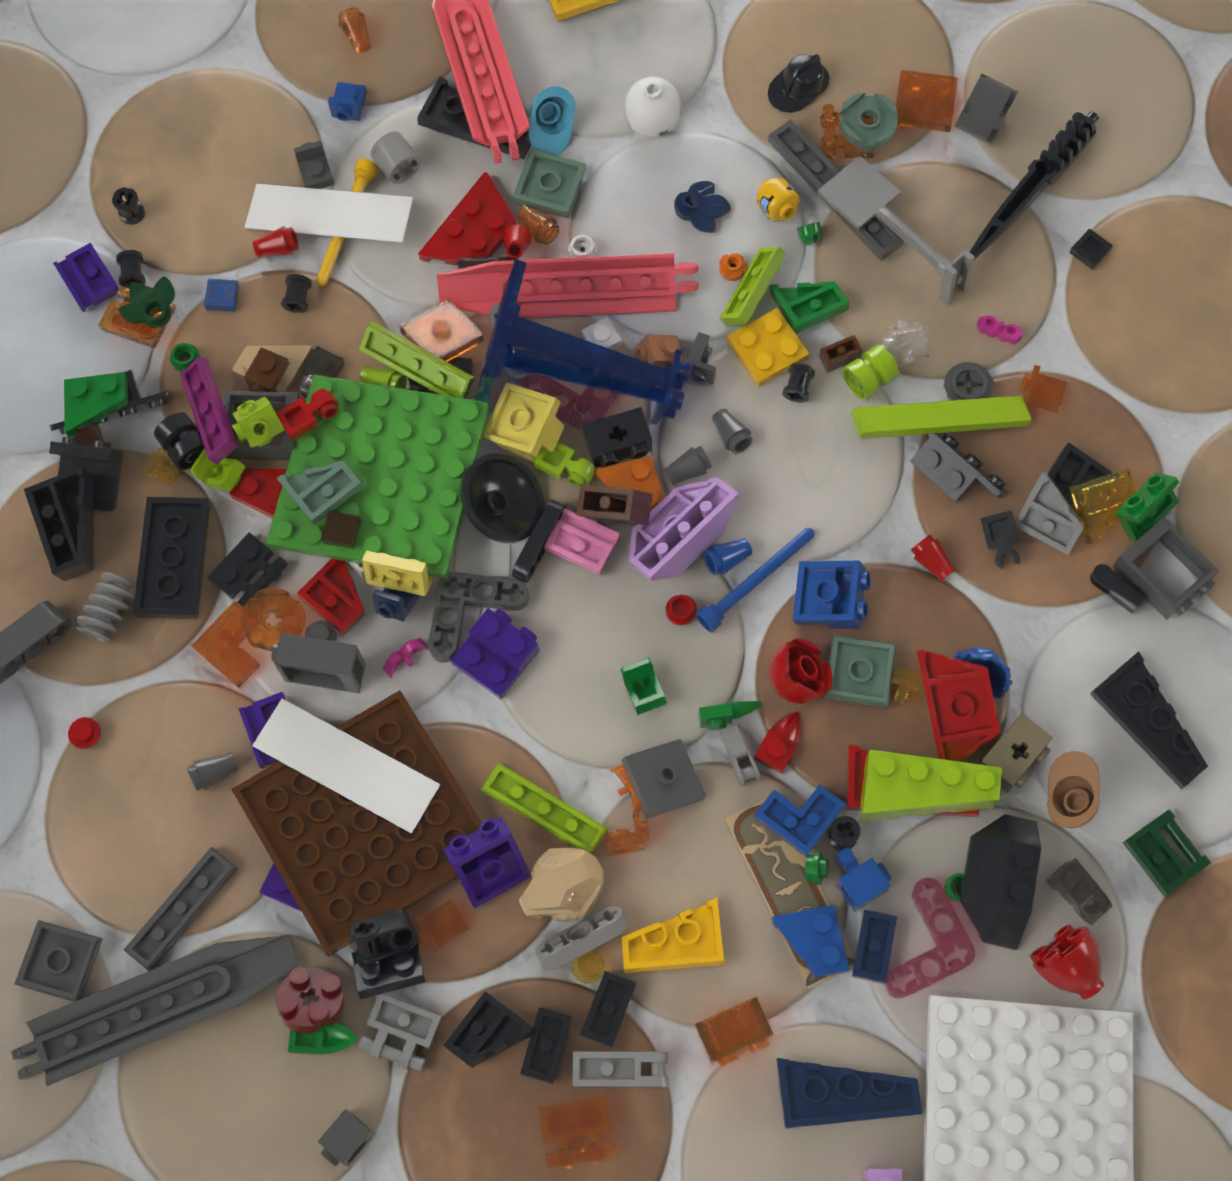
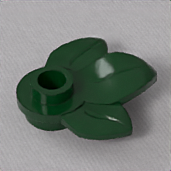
M163 276L156 282L153 288L136 282L131 283L129 290L131 303L125 304L118 309L121 316L129 323H145L151 328H161L168 324L172 317L170 305L175 299V290L170 280ZM158 312L161 313L159 316L153 317L154 314Z

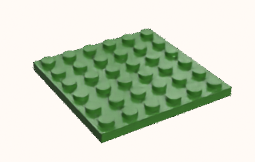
M313 375L306 403H310L311 396L315 391L325 388L327 391H331L337 399L339 411L330 419H323L318 415L315 416L319 426L295 440L294 450L291 453L286 475L290 477L305 473V469L313 467L322 468L330 463L343 460L364 487L332 512L360 517L361 523L354 549L323 544L321 538L327 516L314 525L282 486L266 544L269 548L363 564L362 559L366 550L386 553L390 556L415 559L426 563L428 576L448 579L464 515L460 496L461 480L469 465L478 459L491 408L489 402Z

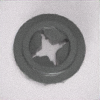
M964 362L953 366L948 371L943 387L946 390L947 398L952 400L990 398L993 390V381L989 372L981 365ZM967 376L970 385L976 386L972 388L970 395L966 392L965 387H960L964 384Z

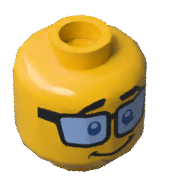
M770 178L760 185L756 202L769 220L781 222L791 219L796 214L800 198L787 180L783 178Z

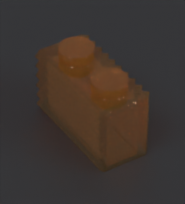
M757 997L696 1023L694 1026L710 1064L718 1062L720 1068L739 1059L737 1053L749 1048L752 1054L768 1047V1039L774 1035Z

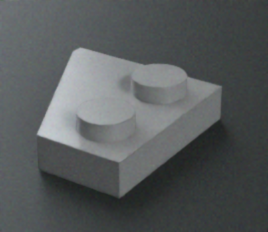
M1045 472L1041 473L1015 520L1018 529L1069 555L1085 527Z

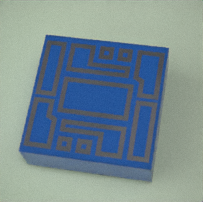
M208 279L204 300L205 309L235 312L239 290L238 281Z

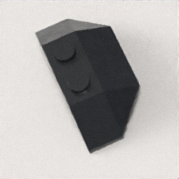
M1004 814L970 836L959 901L978 931L981 941L985 944L1011 950H1017L1032 913L1042 847L1037 821Z

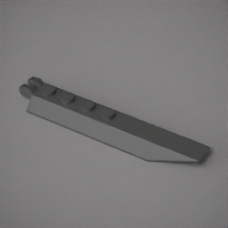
M282 935L216 943L27 1021V1025L34 1036V1041L12 1050V1057L15 1060L23 1059L38 1052L40 1061L18 1070L19 1079L33 1077L45 1071L46 1086H49L242 1005L289 974L294 968L300 967L290 936Z

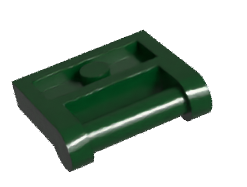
M1170 809L1123 842L1164 897L1212 863L1206 854L1204 856L1201 855L1174 820L1176 816ZM1163 827L1191 862L1189 867L1185 866L1158 831L1160 828Z

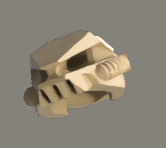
M549 849L534 864L531 872L532 881L518 902L525 915L533 918L542 919L550 916L555 921L560 922L580 919L585 915L587 916L602 892L604 870L598 859L583 849Z

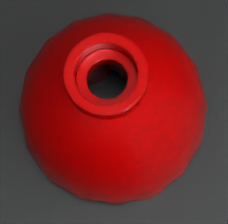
M1070 924L1066 925L1055 933L1054 937L1056 939L1047 946L1044 945L1037 948L1030 955L1034 969L1047 982L1061 990L1079 994L1082 999L1094 996L1104 986V982L1100 978L1101 956L1095 938L1086 927L1073 929Z

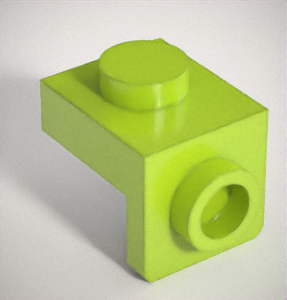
M204 448L190 469V472L209 488L230 492L239 483L241 474L246 466L240 461L230 458H224L220 463L215 464L209 461L206 449Z

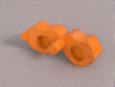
M621 764L611 769L625 785V787L618 790L619 795L622 796L627 792L630 793L634 806L633 814L642 810L624 765Z

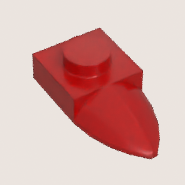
M798 711L782 717L768 730L754 756V760L783 774L798 746L801 736V719Z

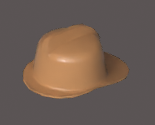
M1079 751L1063 753L1055 759L1050 767L1047 799L1048 814L1053 822L1061 827L1070 829L1081 827L1093 819L1098 812L1100 806L1099 770L1093 758L1086 753Z

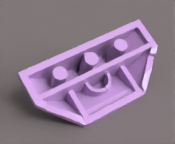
M717 477L710 478L705 482H695L675 488L650 512L649 525L637 524L632 529L629 563L651 581L680 576L724 533L740 497L739 493Z

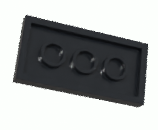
M147 497L133 608L135 617L198 619L210 512V501L208 498Z

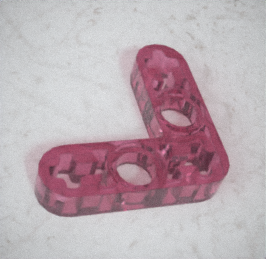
M614 353L610 355L582 395L537 371L527 373L522 378L521 387L530 390L529 384L535 385L538 382L540 383L541 390L535 388L533 391L542 394L545 392L552 397L558 395L566 396L569 402L566 406L558 408L556 417L583 431L582 424L601 419L608 411L631 376V362L624 354ZM621 364L623 365V371L618 370L613 377V383L610 380L613 374L612 366L618 367ZM599 386H605L610 389V394L605 398H598L593 392ZM575 403H577V411L573 409ZM587 411L591 412L592 419L586 417L584 421L581 420L579 412L583 414L587 413Z
M933 878L919 880L912 889V899L937 947L888 972L886 983L884 984L885 990L896 999H903L965 969L975 958V949L944 889ZM922 886H925L928 890L933 888L935 894L932 896V900L935 906L941 902L944 907L936 909L929 915L926 910H930L932 905L927 898H920L919 894L923 891ZM941 914L948 916L952 921V929L946 933L938 931L934 925L936 916ZM957 945L959 949L965 948L967 950V954L964 956L965 962H961L959 958H956L947 964L951 968V970L947 971L945 962L938 952L942 951L945 958L955 951L953 946ZM932 959L938 964L939 973L937 976L932 978L926 977L921 972L920 966L923 960ZM913 966L915 976L922 984L917 985L916 979H913L905 985L906 991L902 992L900 987L894 989L892 987V983L895 981L894 975L898 974L900 978H904L912 973L908 967Z

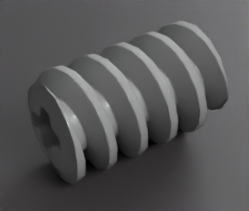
M103 572L101 579L104 583H97L95 585V590L99 594H90L89 600L93 605H84L83 611L87 616H78L77 622L81 627L75 628L94 640L111 643V639L105 633L106 631L117 632V628L111 622L112 620H123V617L117 611L118 609L128 611L129 607L123 600L124 598L134 600L135 596L129 591V588H135V586L115 574Z

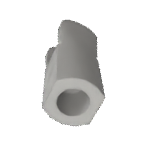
M736 724L723 729L720 735L740 785H745L746 780L754 777L756 780L761 779L740 725ZM747 759L750 766L740 769L738 762Z

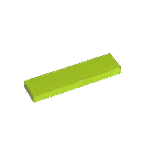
M376 322L368 323L359 348L360 351L439 395L467 398L475 377Z
M499 762L481 788L483 793L570 846L583 849L592 855L608 832V828Z

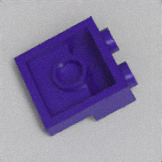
M487 608L470 629V636L450 661L452 665L501 700L538 654L539 646L535 642L537 636L526 627L518 630L510 624L513 620L507 613L501 609L493 612Z
M502 817L497 820H485L480 824L479 830L468 836H456L451 840L450 846L443 849L474 909L532 877L519 847Z

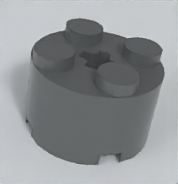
M981 73L954 127L983 142L991 144L1018 91Z

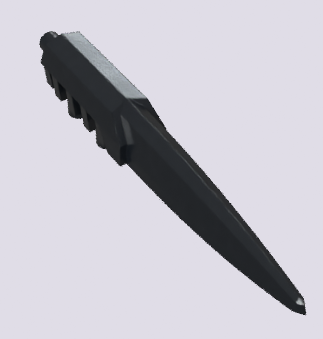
M1091 111L1087 116L1080 112L1073 114L1072 120L1066 123L1065 131L1061 129L1056 134L1055 140L1049 143L1048 151L1043 150L1040 159L1033 160L1027 167L1028 173L1006 198L970 250V253L975 256L974 260L1021 216L1048 185H1053L1090 143L1097 132L1095 128V123L1099 120L1097 113Z

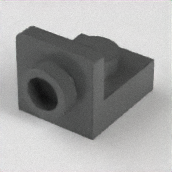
M321 141L308 142L294 148L305 188L321 189L335 185Z
M698 332L686 361L685 376L699 384H713L717 368L708 364L713 348L709 347L710 335Z

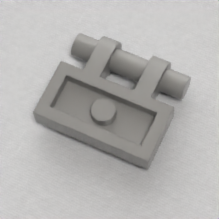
M380 994L376 999L366 1024L378 1029L375 1039L363 1035L358 1048L370 1052L369 1055L373 1058L380 1059L383 1057L396 1062L398 1067L404 1070L412 1068L422 1072L426 1059L414 1055L417 1045L431 1049L443 1017L388 995ZM390 1034L406 1040L403 1050L387 1044Z

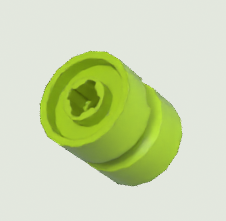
M879 344L874 345L863 353L861 359L857 358L850 362L841 371L848 388L856 397L863 401L875 394L877 389L880 388L879 385L886 386L900 374L899 367L893 356L886 348Z

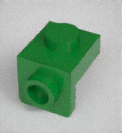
M650 658L632 663L620 669L625 689L637 715L667 704L665 694L655 675Z

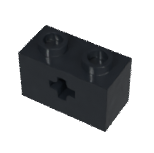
M641 407L582 424L583 436L595 468L614 465L627 458L639 459L652 451V437Z

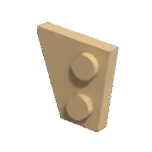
M309 345L246 346L231 370L234 376L245 380L244 376L261 347L288 358L290 364L276 387L277 392L291 391L313 354V349Z

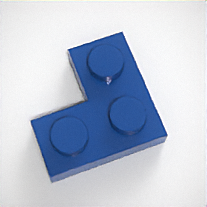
M820 784L801 809L776 790H773L755 813L754 818L806 857L846 804Z

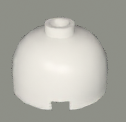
M650 76L637 81L629 89L625 100L624 113L629 121V126L641 135L655 137L659 136L660 132L666 130L670 132L675 128L680 120L682 105L679 93L672 83L662 77Z

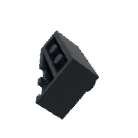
M79 467L25 488L24 492L52 574L63 581H67L93 571L94 475L84 467Z

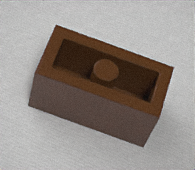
M855 335L821 348L819 358L826 371L830 372L849 364L857 358L861 359L863 350Z

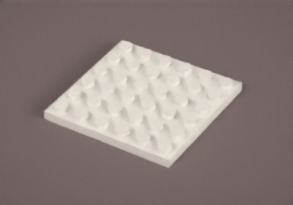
M930 995L928 997L923 1181H1134L1133 1013Z

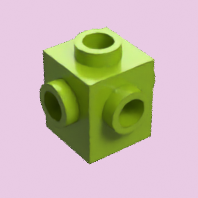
M265 396L255 402L254 400L244 402L237 408L238 411L232 413L237 422L232 425L241 442L247 440L252 448L269 444L274 439L273 436L285 431L272 405Z

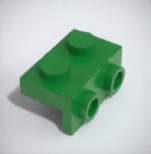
M1156 472L1115 512L1131 541L1136 542L1179 503L1173 491L1179 484L1177 477Z

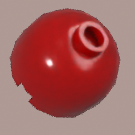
M795 638L785 643L775 652L769 663L768 673L773 689L780 697L790 703L806 704L815 701L828 692L832 686L831 667L828 661L823 664L818 656L822 652L810 641Z

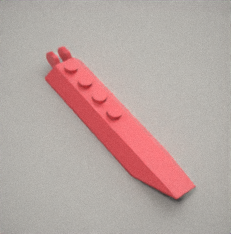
M433 0V13L473 140L490 146L495 164L502 162V152L498 145L508 142L509 154L513 160L520 159L516 140L530 129V125L489 0Z
M674 253L493 261L437 273L439 303L489 317L491 308L500 302L511 304L515 308L518 318L676 311V293L694 292L699 289L698 281L681 280L675 282V275L697 273L698 265L693 262L674 265ZM505 311L499 312L500 319H507V316H509L505 314Z

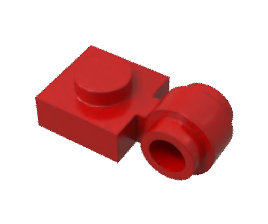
M322 388L312 394L309 404L301 397L278 411L276 415L289 437L295 441L319 426L315 416L318 415L323 419L334 417L339 411V403L331 391Z

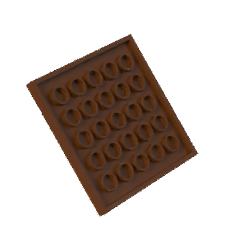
M400 690L336 728L441 784L412 833L280 761L231 789L328 957L355 941L350 936V928L354 923L385 914L394 909L405 911L457 879L458 877L443 849L449 847L451 840L456 836H468L476 832L482 823Z

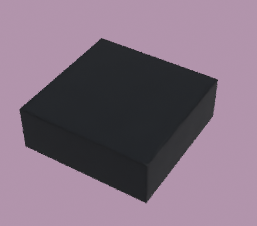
M1089 228L1071 247L1069 253L1093 270L1111 251L1113 245Z

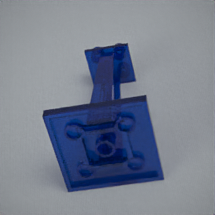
M515 259L499 305L474 400L487 403L496 377L500 378L504 367L655 401L656 404L651 420L652 424L657 425L662 416L674 419L677 410L680 411L685 393L681 392L683 383L687 382L692 364L680 361L682 350L676 349L666 366L662 368L519 317L521 305H517L516 302L527 262Z

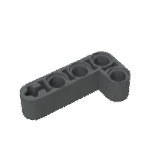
M47 600L42 601L0 632V684L56 643L70 629L71 621L51 602Z

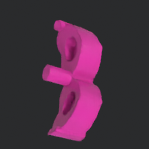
M988 315L980 316L978 319L977 328L982 334L985 333L991 338L998 337L1001 342H1009L1010 344H1016L1022 339L1023 332L1015 324L1005 325L1004 322H998L993 316Z
M422 638L408 641L400 650L389 656L383 666V670L392 678V674L404 661L409 667H412L415 663L411 660L410 656L425 648L429 649L428 645Z

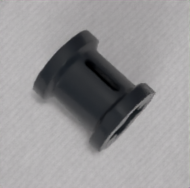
M123 187L114 192L112 203L118 210L121 221L128 225L139 223L145 216V210L139 202L136 191L132 188ZM122 196H125L127 201L124 202Z
M136 250L119 252L116 255V262L120 265L121 276L118 279L119 285L126 289H130L132 282L145 285L146 278L141 272L142 253Z
M300 274L287 275L285 279L287 285L286 296L282 299L281 306L285 310L294 313L306 312L308 309L306 302L307 292L312 287L311 279Z
M793 363L789 366L788 372L790 377L788 385L783 388L782 395L793 402H807L810 395L808 393L810 380L815 377L816 371L806 364Z
M841 816L832 823L828 834L830 845L838 851L847 846L852 849L860 836V826L852 817ZM846 828L850 832L843 840L838 836L840 831Z

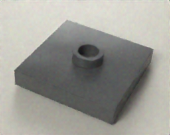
M681 739L625 756L621 760L647 819L703 801L707 797Z
M38 920L14 984L72 1002L82 999L103 939Z

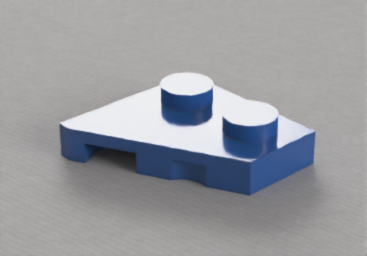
M835 905L773 916L771 918L774 927L778 928L790 943V947L806 963V967L815 978L849 972L850 969Z

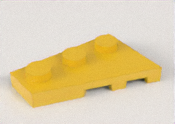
M718 897L707 901V904L693 910L688 909L680 912L678 916L662 923L656 922L621 937L624 973L724 965Z

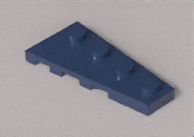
M782 1058L776 1059L785 1129L922 1114L918 1080L916 1078L864 1072Z

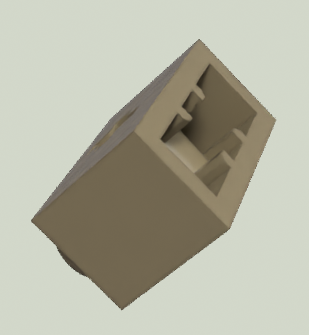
M1021 713L983 758L980 765L1002 767L1000 788L1008 793L1014 785L1020 789L1031 776V773L1027 771L1031 764L1036 762L1040 765L1051 752L1047 745L1053 737ZM1018 750L1022 753V756L1016 760L1012 755Z

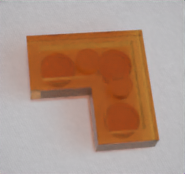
M234 601L191 647L239 689L260 667V664L239 646L260 623L239 603Z

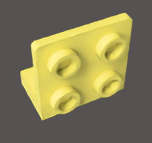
M367 550L362 559L366 582L370 585L426 596L434 579V576H428L426 563L415 559H404L390 556L386 553H376Z

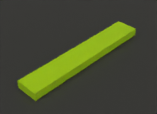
M1022 395L854 407L851 412L859 439L1025 427L1031 422V417Z

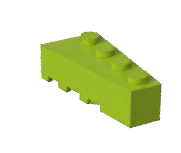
M869 750L865 760L859 822L883 818L896 819L913 815L926 816L942 812L955 813L993 809L1000 799L1002 767Z

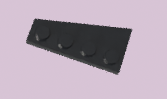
M440 76L417 117L418 125L490 148V146L473 140L458 90L450 86L448 80ZM528 130L516 140L519 158L525 159L531 147L528 139ZM508 142L498 144L501 152L509 154Z
M1138 651L1096 687L1090 695L1182 790L1208 765L1187 730H1183L1175 716V710L1163 697L1159 690L1158 682L1148 672L1143 663L1144 659Z

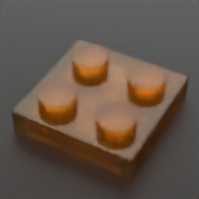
M901 70L895 105L898 112L897 125L950 132L958 77Z

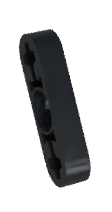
M553 499L548 502L515 562L512 577L525 583L529 582L546 552L544 548L545 543L557 521L560 520L564 508L567 509L566 505Z

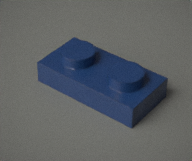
M864 909L851 977L881 984L886 983L897 916Z

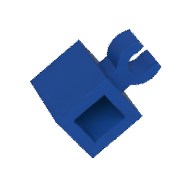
M848 846L836 853L837 856L835 858L846 872L844 876L839 878L836 885L854 912L886 893L891 887L888 882L891 880L890 874L882 863L876 864L874 859L871 858L859 865Z

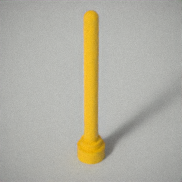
M362 158L357 160L353 170L356 181L351 192L363 193L366 185L375 180L379 167L374 162ZM333 236L316 278L318 286L323 287L327 284L345 237Z

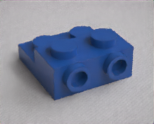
M859 560L799 561L793 621L796 625L827 624L830 629H861V620H866L868 617V604L863 599L864 590H870L871 587L870 572L866 571V568Z

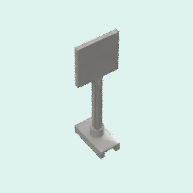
M858 156L817 191L819 196L858 230L872 218H879L935 267V271L943 278L939 299L946 305L952 302L955 287L959 286L963 291L968 288L975 256L966 249L953 261L948 257L944 258L893 214L887 206L901 195V191L861 156Z

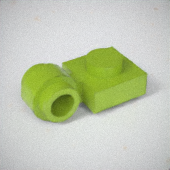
M557 442L553 452L547 451L542 447L533 461L534 467L561 480L565 472H568V482L577 488H580L581 484L589 485L595 475V466L590 461L584 458L573 461L576 456L575 450Z

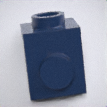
M385 588L383 591L375 589L372 594L375 612L385 618H393L404 622L420 595Z

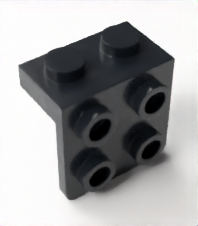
M62 437V443L51 441L49 454L60 456L58 475L84 467L94 475V509L103 511L115 510L123 451L111 449V443L92 440V446L81 445V439Z

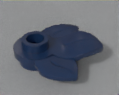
M698 181L691 184L688 192L678 194L674 200L676 215L683 220H690L694 228L707 233H714L716 231L714 219L728 214L731 210V205L723 196L714 194L715 185L710 181Z

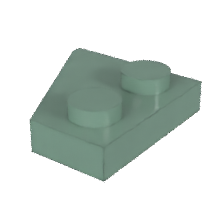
M343 460L330 463L322 468L313 467L305 469V473L290 477L284 474L277 478L314 525L326 517L329 511H334L364 487Z

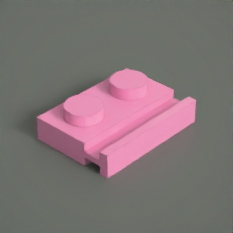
M564 508L560 520L557 521L544 545L545 550L600 576L614 551L616 543L620 539V533L585 517L577 516V513Z

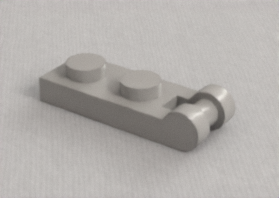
M573 1052V1088H668V1077L665 1076L668 1052ZM641 1063L651 1064V1076H641Z

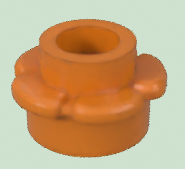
M738 253L726 254L719 261V272L728 281L741 279L748 269L747 262Z

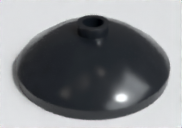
M492 453L476 459L464 472L460 486L461 502L468 519L479 532L501 543H517L531 535L545 509V502L537 478L526 465L512 456Z

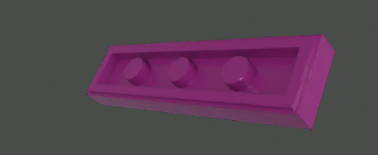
M199 356L180 373V377L209 461L218 464L237 448L238 444L207 359Z

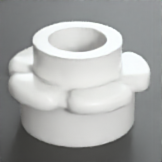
M577 235L570 242L568 251L571 258L595 257L594 253L597 252V245L591 237Z

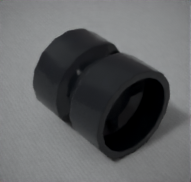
M178 412L166 417L154 430L155 439L165 451H168L169 458L179 470L191 469L205 448L200 432L197 431L195 424L184 412Z

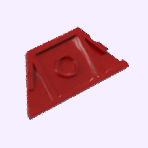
M484 172L420 250L418 256L421 261L428 262L429 259L444 260L448 265H458L459 258L492 257L502 245L504 230L508 226L516 224V219L488 173Z
M924 649L917 650L938 758L960 762L1001 732L988 667Z

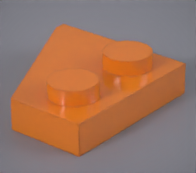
M652 455L595 469L596 479L599 482L602 481L606 487L634 489L653 494L650 512L664 499Z

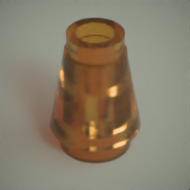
M356 7L342 11L338 16V26L355 51L362 53L370 49L371 43L364 13L360 12Z
M525 205L519 210L518 220L530 231L531 236L537 243L548 245L557 238L560 228L554 218L529 205Z

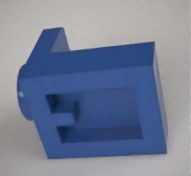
M337 82L334 97H329L328 100L332 117L342 121H360L367 94L366 86Z

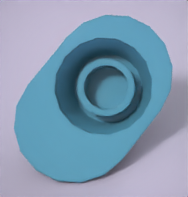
M560 86L548 87L542 90L532 101L529 113L530 129H528V139L534 150L558 155L568 146L576 104L572 94L567 89Z

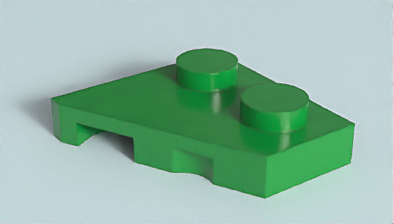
M835 281L820 282L818 284H811L809 282L797 283L795 288H779V284L769 286L771 296L796 333L849 310V301Z
M125 372L64 379L65 432L68 437L76 435V429L86 423L93 421L95 424L105 418L108 413L128 405V377Z

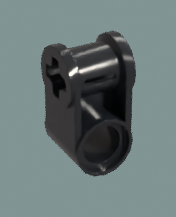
M394 909L370 919L360 920L350 928V936L357 945L356 959L362 964H373L392 955L407 952L418 941V933L411 918L402 909Z

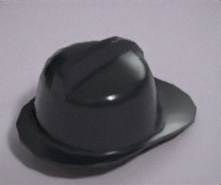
M802 54L792 58L786 68L772 80L767 93L769 101L774 108L788 113L800 111L828 87L830 77L828 71L820 62L819 55Z

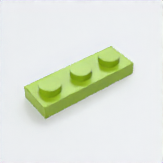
M779 246L759 248L719 318L726 326L746 325L753 317L756 306L766 294L769 283L779 271L780 264L786 255Z

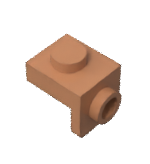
M647 334L633 350L634 360L637 363L640 375H647L654 367L679 368L685 362L677 335Z

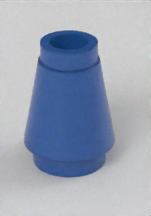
M745 538L710 546L709 551L704 553V561L708 570L713 575H724L748 556L752 555V548Z

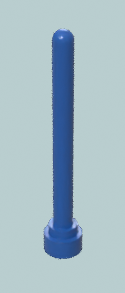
M805 528L716 605H705L695 614L699 623L708 632L712 633L722 625L721 620L724 619V614L813 539L815 535L814 530Z

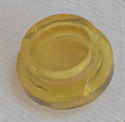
M591 950L574 959L571 968L573 975L578 981L591 984L602 977L605 963L598 952Z

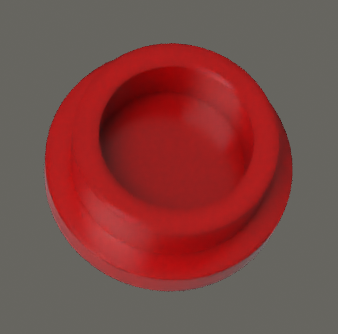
M675 595L666 604V616L675 625H687L696 617V603L687 595Z
M88 717L75 720L68 730L69 741L79 749L93 747L101 736L99 724Z

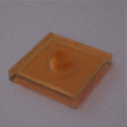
M450 299L400 325V332L408 341L446 362L484 341L483 333Z

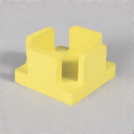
M506 383L486 425L483 439L486 442L498 445L509 455L533 462L541 446L545 450L553 452L564 429V424L556 418L561 402L555 397Z

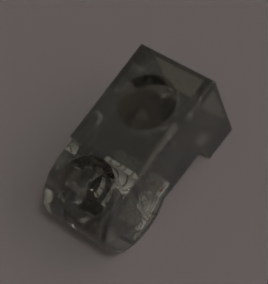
M1076 858L1066 861L1045 880L1090 925L1097 922L1113 907L1107 895Z

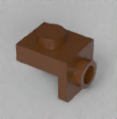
M261 347L244 376L249 391L277 392L276 387L290 364L288 358Z

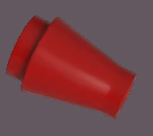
M513 224L504 230L502 239L506 248V254L510 258L517 259L530 246L532 237L530 231L525 226Z
M282 226L264 237L254 240L253 249L258 258L263 256L292 255L293 251L299 250V243L294 229Z
M929 534L911 549L915 555L913 558L940 581H943L955 571L938 538L934 540Z

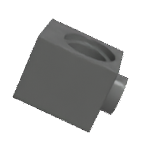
M344 1109L318 1140V1143L324 1147L321 1154L334 1166H337L339 1162L349 1166L376 1133L351 1111Z

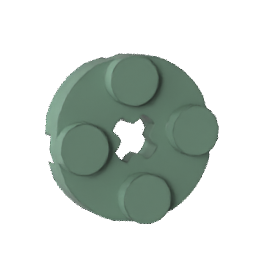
M859 93L849 98L843 105L839 129L848 142L860 147L862 151L871 152L892 140L897 129L898 112L893 102L881 94L874 93V96H864L865 93ZM863 117L867 119L873 117L875 119L872 125L863 123Z

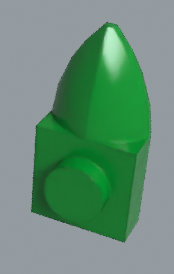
M741 701L699 707L698 718L700 728L708 727L710 731L724 729L727 727V724L732 723V719L740 718L757 710L762 706V702Z
M336 1022L331 1026L328 1023L323 1027H319L318 1032L310 1034L298 1033L290 1029L288 1052L308 1055L334 1053L352 1045L357 1041V1037L348 1028Z

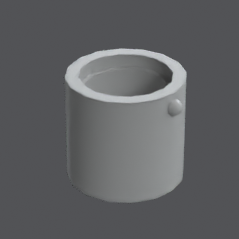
M390 132L380 137L370 152L373 160L393 184L405 182L420 168V157L399 132Z

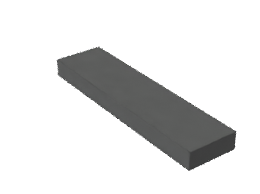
M211 847L126 946L124 951L146 970H153L238 868Z

